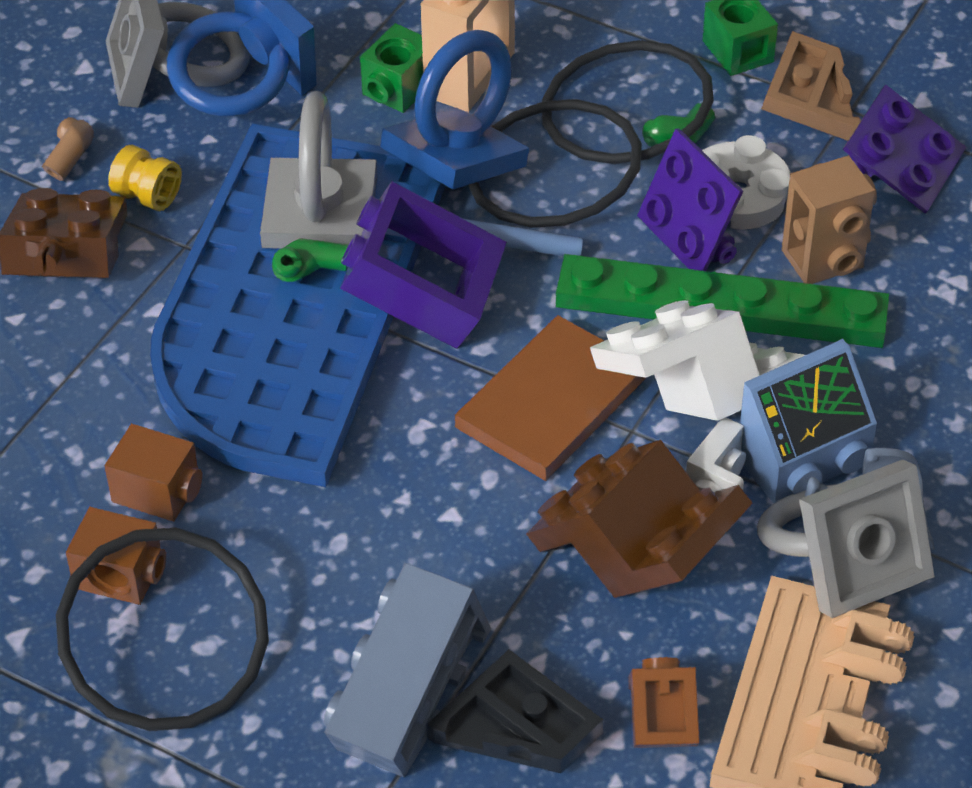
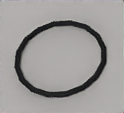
M636 40L608 44L575 58L554 76L542 98V102L553 101L562 82L583 65L609 54L637 50L669 54L689 64L701 79L703 102L694 120L681 130L688 137L702 127L714 103L712 77L697 57L671 44ZM552 111L542 112V125L558 147L583 160L609 164L631 161V151L613 154L586 150L563 138L552 122ZM670 139L642 150L641 161L665 153Z
M578 99L543 101L511 112L491 127L502 132L516 121L546 111L575 109L602 115L623 129L632 146L630 167L619 185L593 205L565 215L529 217L505 211L484 196L478 182L468 186L476 203L501 221L529 228L566 226L599 214L625 195L640 171L642 143L630 121L605 105Z
M179 528L134 530L97 547L69 577L56 612L58 656L76 691L109 719L147 731L193 728L228 711L257 679L269 643L266 601L247 566L216 540ZM177 540L210 551L237 573L254 604L257 640L246 673L222 700L189 716L151 719L114 707L86 683L70 652L68 616L80 583L104 557L137 542Z

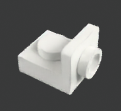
M727 417L721 419L687 460L686 473L700 491L705 488H711L715 492L735 485H739L743 490L744 480L738 476L746 459V453L741 451L743 425Z

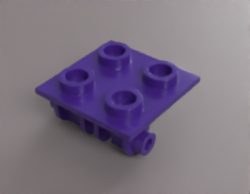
M885 84L842 150L849 154L862 174H867L870 178L876 175L923 213H926L966 149V146Z
M677 128L674 130L637 216L688 269L706 271L710 262L719 261L721 264H726L737 253V249L734 246V238L729 233L724 232L744 191L685 133Z

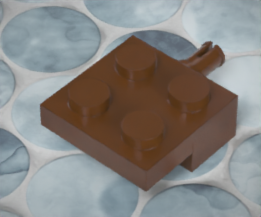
M38 188L22 193L0 230L1 275L109 278L119 257L118 234L127 217L126 196H110V193L104 190H87L79 195L58 194L56 190L50 188Z

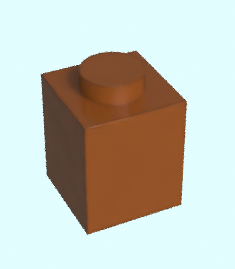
M132 423L104 465L113 503L173 522L178 517L185 503H191L197 497L203 478L202 470L198 468L193 442Z

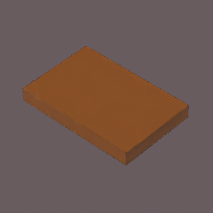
M557 315L455 414V428L547 481L646 378L597 369L590 347L604 340Z

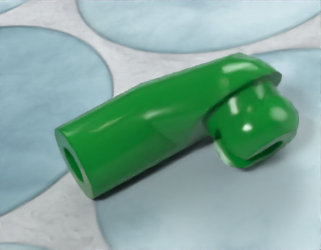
M702 103L695 104L685 117L660 115L655 119L648 120L642 129V137L645 143L652 147L671 139L675 129L683 130L694 120ZM712 108L702 127L689 137L695 144L715 121L716 116Z
M299 238L279 249L274 254L272 270L276 277L285 282H297L320 268L347 271L348 267L341 264V259L349 244Z

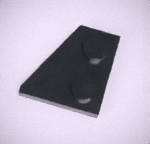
M507 650L427 723V738L434 744L557 773H562L603 734V719L511 650Z

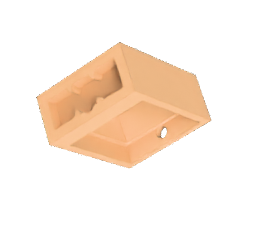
M423 0L421 2L423 73L433 56L444 44L455 36L471 30H484L495 34L506 45L510 58L515 53V0ZM475 51L461 58L446 75L440 87L437 101L469 112L489 86L491 66L488 56L484 52Z

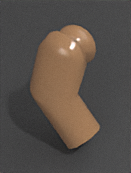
M68 117L59 124L57 137L60 138V141L42 165V168L49 175L60 181H64L83 153L92 144L94 138L92 126L85 120H77L73 117Z

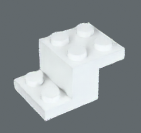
M686 300L670 303L655 311L657 318L640 325L639 322L635 321L616 326L606 332L608 340L590 347L597 369L645 378L654 374L666 410L716 421L741 411L744 382L805 356L804 354L785 352L784 347L758 348L756 343H749L739 312L716 309L712 303L696 307L689 306Z

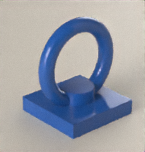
M234 0L235 12L213 13L191 22L178 33L168 52L167 74L177 95L194 109L215 116H238L253 112L274 99L282 89L285 81L301 96L317 85L314 26L287 0ZM237 32L252 57L263 65L269 64L268 71L256 87L245 93L234 96H219L208 93L192 81L187 70V60L195 45L204 38L216 33Z
M471 30L455 36L444 44L427 65L419 82L414 106L415 119L383 128L380 147L451 189L526 167L529 147L491 127V124L505 103L511 83V59L504 42L489 31ZM471 52H484L490 61L491 75L487 92L478 109L473 115L459 108L436 113L438 93L451 68L461 58Z

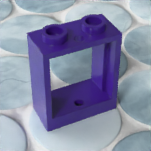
M391 181L380 199L373 196L369 197L358 217L356 225L364 230L361 236L358 234L353 236L341 259V264L347 266L348 270L340 289L457 349L481 319L507 242ZM389 228L463 267L454 294L378 255L387 229Z

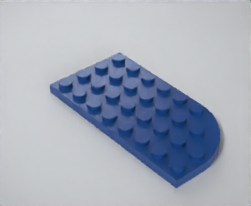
M252 123L154 325L151 336L150 357L155 387L160 402L173 424L190 442H193L196 447L207 455L228 466L243 471L326 488L394 316L340 289L347 271L320 268L297 282H285L275 276L272 270V259L274 254L281 248H262L260 236L270 159L299 158V132ZM332 138V159L376 160L377 182L375 198L380 199L391 181L430 202L436 205L439 204L446 185L387 152L380 146ZM388 228L378 255L412 272L422 246Z

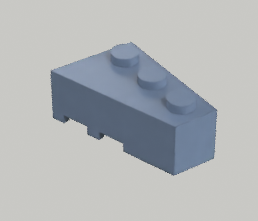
M408 563L404 564L397 580L390 579L385 585L378 603V613L380 616L371 635H363L357 643L351 660V668L354 671L344 691L338 690L333 695L324 716V725L327 726L324 733L338 751L404 778L427 740V723L440 712L436 710V707L447 683L458 687L466 674V666L458 664L472 639L484 643L491 631L489 622L473 588Z

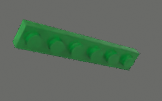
M564 254L556 289V308L654 320L657 318L655 311L670 303L686 300L689 306L695 307L712 303L716 309L739 312L745 331L828 342H837L843 339L847 344L883 348L889 293Z

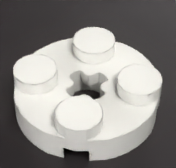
M750 135L742 136L736 142L719 143L702 150L734 182L747 184L746 188H741L744 192L730 219L731 228L741 230L753 229L769 224L780 216L788 197L790 170L781 157L773 151L766 149V144L761 138Z

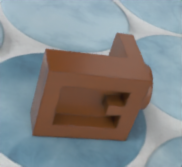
M657 657L642 660V668L632 669L628 676V685L632 697L634 748L698 746L696 667L680 668L679 659L673 657Z

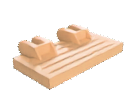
M771 576L712 768L710 787L843 788L842 783L831 780L847 784L853 783L856 786L860 785L863 787H871L872 784L876 785L881 771L880 764L877 763V760L872 759V756H866L865 754L871 753L873 755L874 753L880 754L881 751L884 752L887 747L889 732L885 730V727L880 726V723L868 722L862 716L868 697L870 681H881L883 684L888 683L890 685L892 683L897 684L899 681L902 682L907 666L906 662L898 654H905L906 651H910V648H912L915 636H913L914 631H911V627H907L905 623L902 624L899 621L894 622L892 619H889L890 605L877 601L831 618L819 611L815 586ZM857 751H863L865 754H858ZM816 776L828 778V779H831V780L819 778V777H816Z

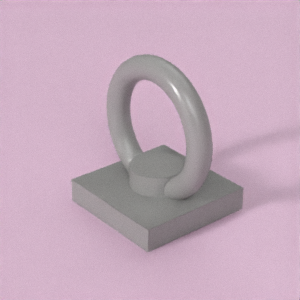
M118 0L106 38V46L119 106L139 108L152 66L168 76V52L165 51L168 37L167 22L180 21L191 23L203 16L217 12L187 2L158 3V0ZM237 32L215 34L227 45L230 51V59L226 63L218 66H198L187 63L189 76L197 86L214 87L226 85L237 80L246 71L250 61V53L245 48Z
M320 91L310 92L303 102L299 132V158L270 159L260 231L262 248H283L299 238L349 244L355 234L361 236L364 230L357 226L356 222L369 197H375L377 182L376 160L332 159V130L329 102L325 94Z
M903 459L845 482L826 485L829 488L805 496L806 490L789 495L767 508L757 523V534L767 548L789 556L810 558L819 611L831 618L935 577L917 465ZM802 516L805 533L787 531L782 527L789 521Z

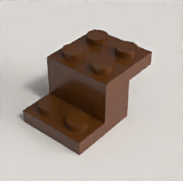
M661 439L640 447H636L634 443H629L616 451L611 457L605 459L602 454H598L582 464L574 473L577 482L568 491H560L549 498L539 508L538 513L542 518L526 535L540 552L572 543L613 597L617 598L682 581L753 503L739 485L715 492L711 488H705L700 491Z

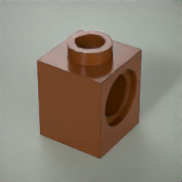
M89 507L65 552L70 574L72 575L97 547L134 530L157 529V524ZM160 541L134 543L104 557L80 583L78 590L141 605L150 584H157L164 573L166 551L161 549Z

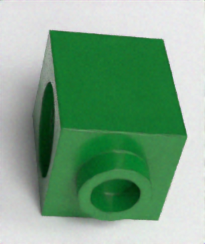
M712 0L705 2L702 41L730 76L774 62L778 23L759 0Z
M395 23L360 56L362 95L402 113L415 102L417 88L423 75L421 34Z

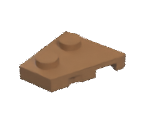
M792 31L766 94L762 110L848 141L859 125L860 117H853L850 100L853 93L849 79L843 74L844 62L840 48Z

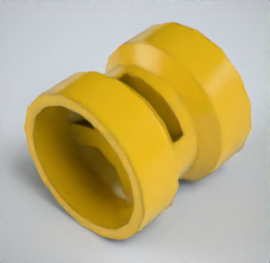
M133 144L127 145L119 151L111 165L108 185L115 194L126 196L127 199L137 196L142 205L159 212L169 207L175 199L182 180V170L180 165L164 157L153 159L147 150Z

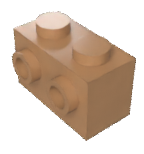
M849 155L790 173L782 252L804 283L814 284L864 268L866 248L871 240L870 221L872 208L877 201V193L870 176L862 174Z

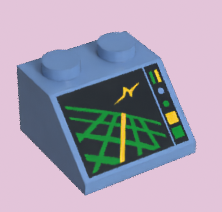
M843 339L744 382L740 424L744 426L741 451L746 453L743 467L773 504L789 495L805 491L808 480L811 477L818 479L821 484L840 474L854 473L863 467L865 451L873 448L877 422L850 346Z

